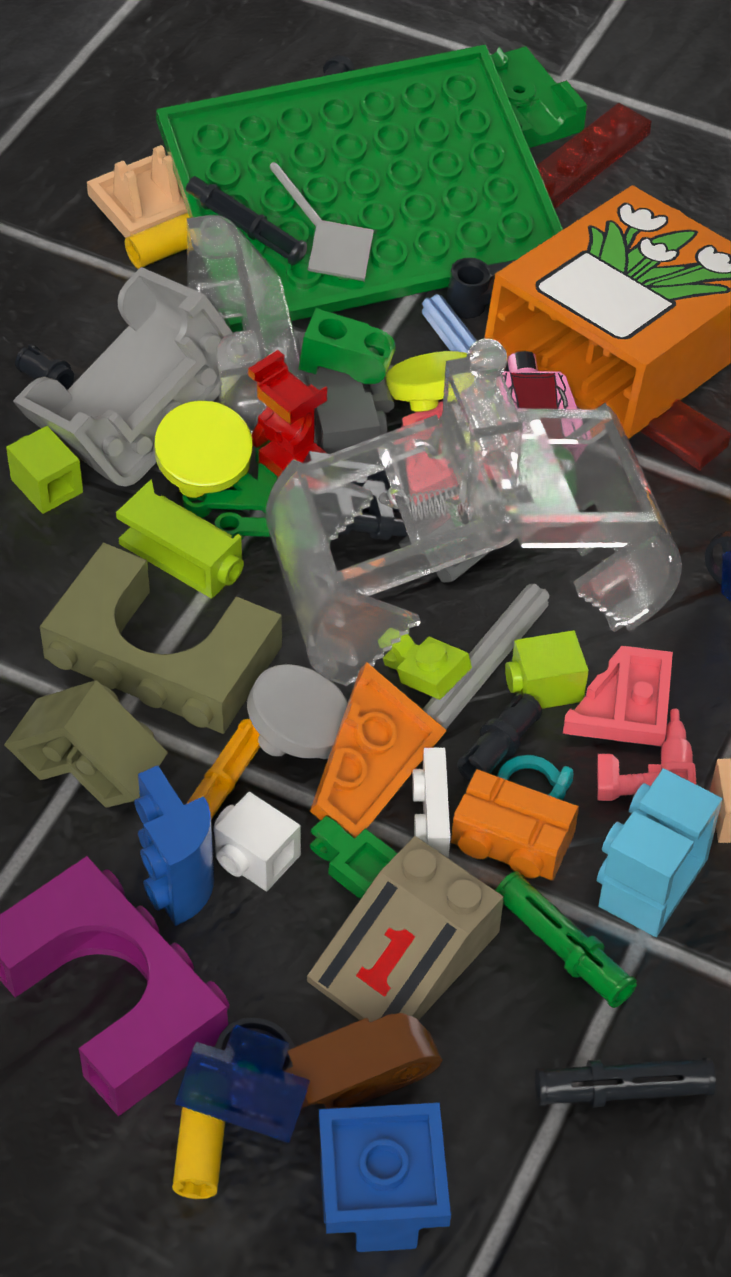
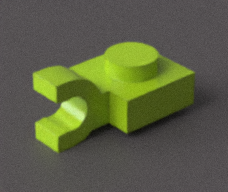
M390 623L376 635L378 643L390 649L383 657L384 665L397 670L402 684L441 700L472 668L468 652L430 636L422 644L416 645L404 630Z

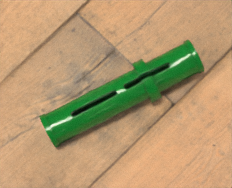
M515 871L506 876L496 889V892L504 897L503 904L565 961L564 968L572 977L577 978L581 976L607 1001L610 1007L616 1008L624 1003L634 992L637 980L633 976H629L603 952L604 944L596 936L587 937L556 906L550 903L524 879L520 872Z

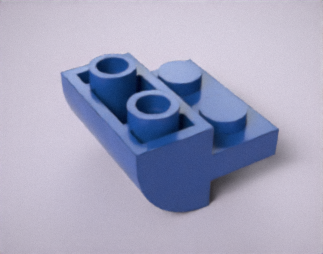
M157 765L138 774L140 798L135 799V807L143 823V829L138 830V837L143 847L140 850V855L149 874V878L144 880L143 884L153 907L157 911L164 908L174 925L177 926L195 916L206 905L213 891L214 865L211 815L209 805L204 796L183 805Z

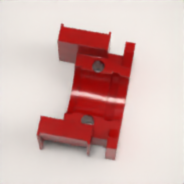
M276 350L248 368V376L257 382V398L268 406L258 416V423L251 433L252 445L257 448L268 440L271 441L259 449V463L266 466L292 489L305 480L302 464L309 451L327 454V452L314 443V409L327 401V387L325 386L318 390L312 384L309 386L304 384L288 371V366L284 362V354Z

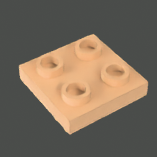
M162 145L153 148V155L129 165H126L125 161L115 163L114 171L87 181L88 196L125 238L187 213L173 171L171 155H165V149Z

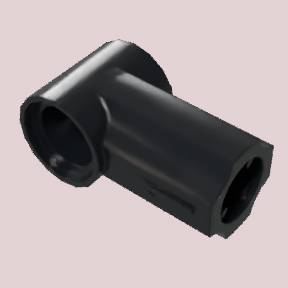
M476 258L457 260L451 268L446 301L458 317L468 319L480 316L484 312L486 305L491 302L495 273L515 260L490 265Z

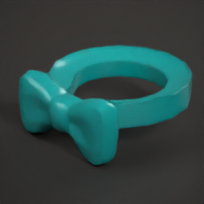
M524 755L508 760L500 768L497 776L509 780V777L520 769L531 768L539 770L545 774L550 784L554 787L549 796L563 800L566 791L573 782L574 771L569 766H564L560 773L552 763L544 758Z

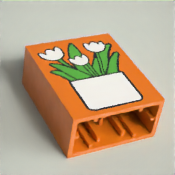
M632 185L495 273L483 348L507 363L508 357L516 352H533L536 356L538 371H556L566 376L578 408L627 439H630L731 363V241Z

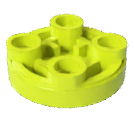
M443 351L415 356L396 364L388 370L385 376L392 398L410 402L411 410L416 412L436 408L439 405L438 400L452 396L468 398L477 395L481 391L479 383L481 374L478 359L476 356L465 352Z
M192 401L174 408L160 422L155 435V459L163 475L171 483L179 487L183 495L197 498L204 493H215L225 490L247 474L252 455V436L246 422L231 408L213 401Z

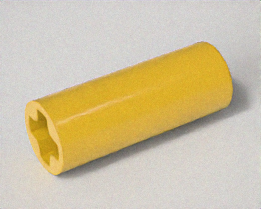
M188 212L125 238L127 254L133 265L138 269L198 244Z
M200 1069L186 1075L172 1185L174 1192L183 1197L206 1199L215 1196L218 1192L230 1084L229 1078L218 1071Z

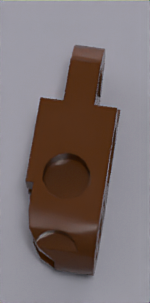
M404 1013L389 1014L372 1022H369L368 1018H364L288 1050L287 1052L293 1067L277 1073L278 1075L266 1081L261 1086L260 1092L270 1114L291 1113L318 1103L324 1104L326 1109L351 1108L425 1078L441 1065L442 1058L432 1035L417 1018Z

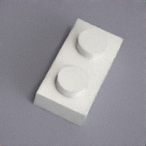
M424 748L423 768L413 769L412 772L413 802L423 801V814H415L414 836L449 859L450 824L445 748Z

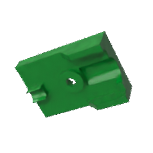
M526 46L505 53L498 47V50L490 55L529 148L584 132L587 104L567 80L556 83Z

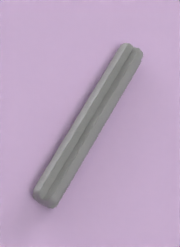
M536 584L527 585L469 653L472 668L441 700L432 697L422 710L443 728L447 729L514 648V640L521 639L548 607V591L540 589Z

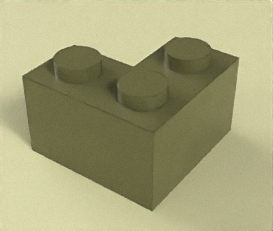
M97 680L37 698L4 744L39 780L70 772L106 808L132 802L139 798L138 774L157 765L160 766L168 754L154 739L153 732L145 724L137 721L119 703L118 697L111 689L101 685Z

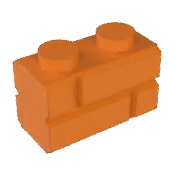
M476 769L467 787L466 794L463 795L455 811L451 843L458 845L462 852L472 858L485 859L490 857L509 864L514 872L518 871L526 878L541 876L554 880L562 863L563 856L566 854L573 839L579 806Z

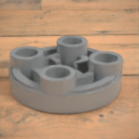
M292 664L273 666L261 673L250 690L247 699V710L250 720L260 734L258 737L260 747L272 756H282L287 753L300 758H329L348 705L340 689L324 675L310 668Z

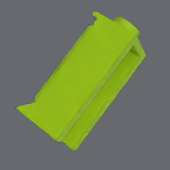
M152 479L116 512L117 519L130 526L119 537V545L211 599L225 585H232L239 578L243 570L244 561L242 560L241 536L237 534L232 538V535L168 498L156 495Z

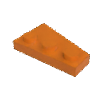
M368 662L360 669L310 809V812L320 821L325 816L336 821L353 838H356L365 828H368L412 774L413 769H416L421 763L424 748H433L447 731Z

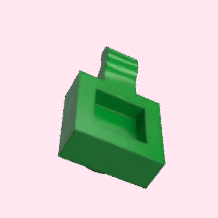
M325 816L311 829V833L317 837L310 844L311 850L320 858L331 861L328 874L359 899L363 897L379 872L398 854L366 828L356 838H353L336 821L328 816Z

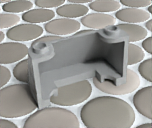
M142 267L124 284L118 296V310L129 326L68 390L53 378H37L13 400L22 413L40 428L48 426L81 460L109 481L125 487L139 481L156 463L154 451L155 435L162 419L171 410L184 403L214 401L237 376L244 361V351L240 342L205 294Z

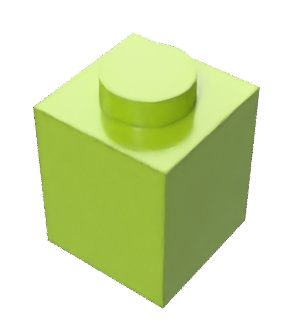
M48 426L24 436L6 447L11 480L42 514L83 493L79 459Z
M575 630L514 640L512 662H506L505 664L506 681L511 693L518 692L522 696L525 693L529 694L539 702L542 709L579 703L585 697L589 670Z

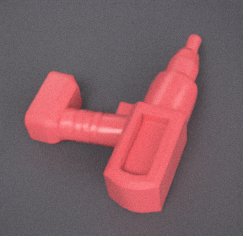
M678 709L670 710V722L667 724L665 742L661 746V764H648V773L619 775V760L613 754L597 755V801H613L619 798V796L635 795L643 783L651 786L663 768L696 784V771L691 744L686 739V730L680 721Z

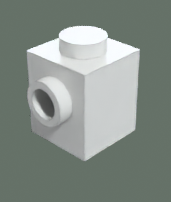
M248 792L235 806H227L220 813L214 824L215 852L221 866L234 876H244L266 892L301 856V825L251 792Z

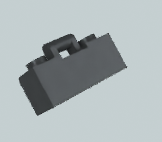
M305 332L297 333V367H299ZM319 367L317 374L298 370L301 381L307 386L312 384L318 390L325 386L327 387V401L314 409V433L318 446L327 454L368 460L377 458L379 456L380 439L387 438V424L384 413L390 412L394 408V401L387 386L386 377L376 384H363L354 380L349 374L324 367ZM370 387L371 392L365 393L364 388Z

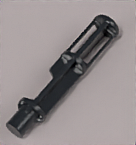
M193 176L187 183L186 192L197 198L201 202L202 208L206 210L211 209L248 233L250 239H257L288 259V264L296 265L306 255L307 243L305 241H298L267 221L265 215H258L221 191L220 186L217 184H207L196 176Z

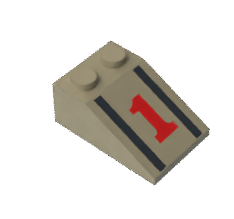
M414 836L379 872L307 975V982L359 1020L368 1018L369 1022H372L389 1014L404 1013L417 1018L419 1021L499 933L504 897Z

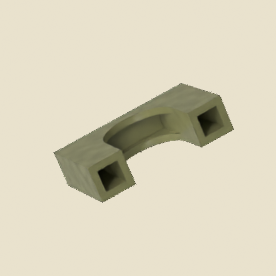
M102 543L40 625L44 658L60 669H71L97 680L101 685L109 689L116 688L135 696L152 708L161 707L182 716L194 726L208 727L224 734L247 700L257 678L267 670L282 648V615L236 596L209 636L197 646L174 654H155L140 650L128 643L121 636V632L150 593L147 560Z

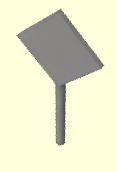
M272 162L270 164L271 171L316 226L308 271L364 281L374 230L321 220L276 162Z

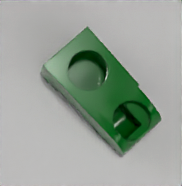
M316 308L303 338L298 370L317 374L319 367H324L349 374L354 380L363 384H376L382 381L387 373L396 349L395 341L387 332L379 328Z

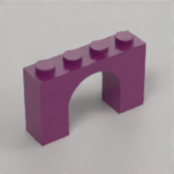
M86 856L0 914V981L16 998L63 964L78 957L94 954L111 955L121 958L134 965L144 975L148 984L137 1005L79 1048L84 1078L119 1117L215 1046L221 1032L228 1026L227 1010H229L230 1006L226 996L214 982L208 981L204 983L194 972L193 963L185 950L177 943L169 945L159 934L158 926L152 915L141 905L135 908L125 898L123 887L116 876L108 869L101 872Z

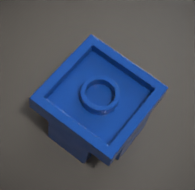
M440 1103L319 1109L320 1169L323 1218L326 1225V1234L356 1233V1250L358 1252L405 1250L417 1247L420 1229L450 1226L451 1212Z

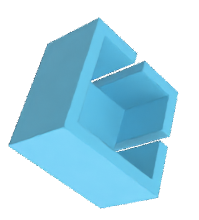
M664 768L651 786L643 783L631 802L629 808L630 817L624 825L616 822L603 843L602 852L608 854L603 862L596 880L602 884L598 907L657 938L708 860L723 798Z

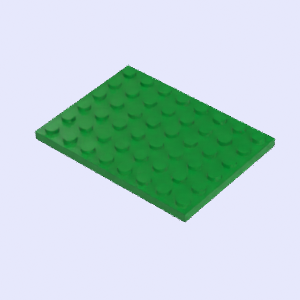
M486 45L156 109V121L166 151L172 157L173 171L223 318L233 334L312 317L316 308L327 312H336L445 288L449 285L452 265L459 259L476 258L487 265L517 260L563 230ZM272 162H276L321 220L374 230L364 281L308 271L316 226L271 171L270 164ZM196 176L207 184H217L220 186L221 191L258 215H265L267 221L298 241H305L307 243V252L302 261L296 265L288 264V259L257 239H250L248 233L211 209L206 210L202 208L201 202L185 190L189 180Z

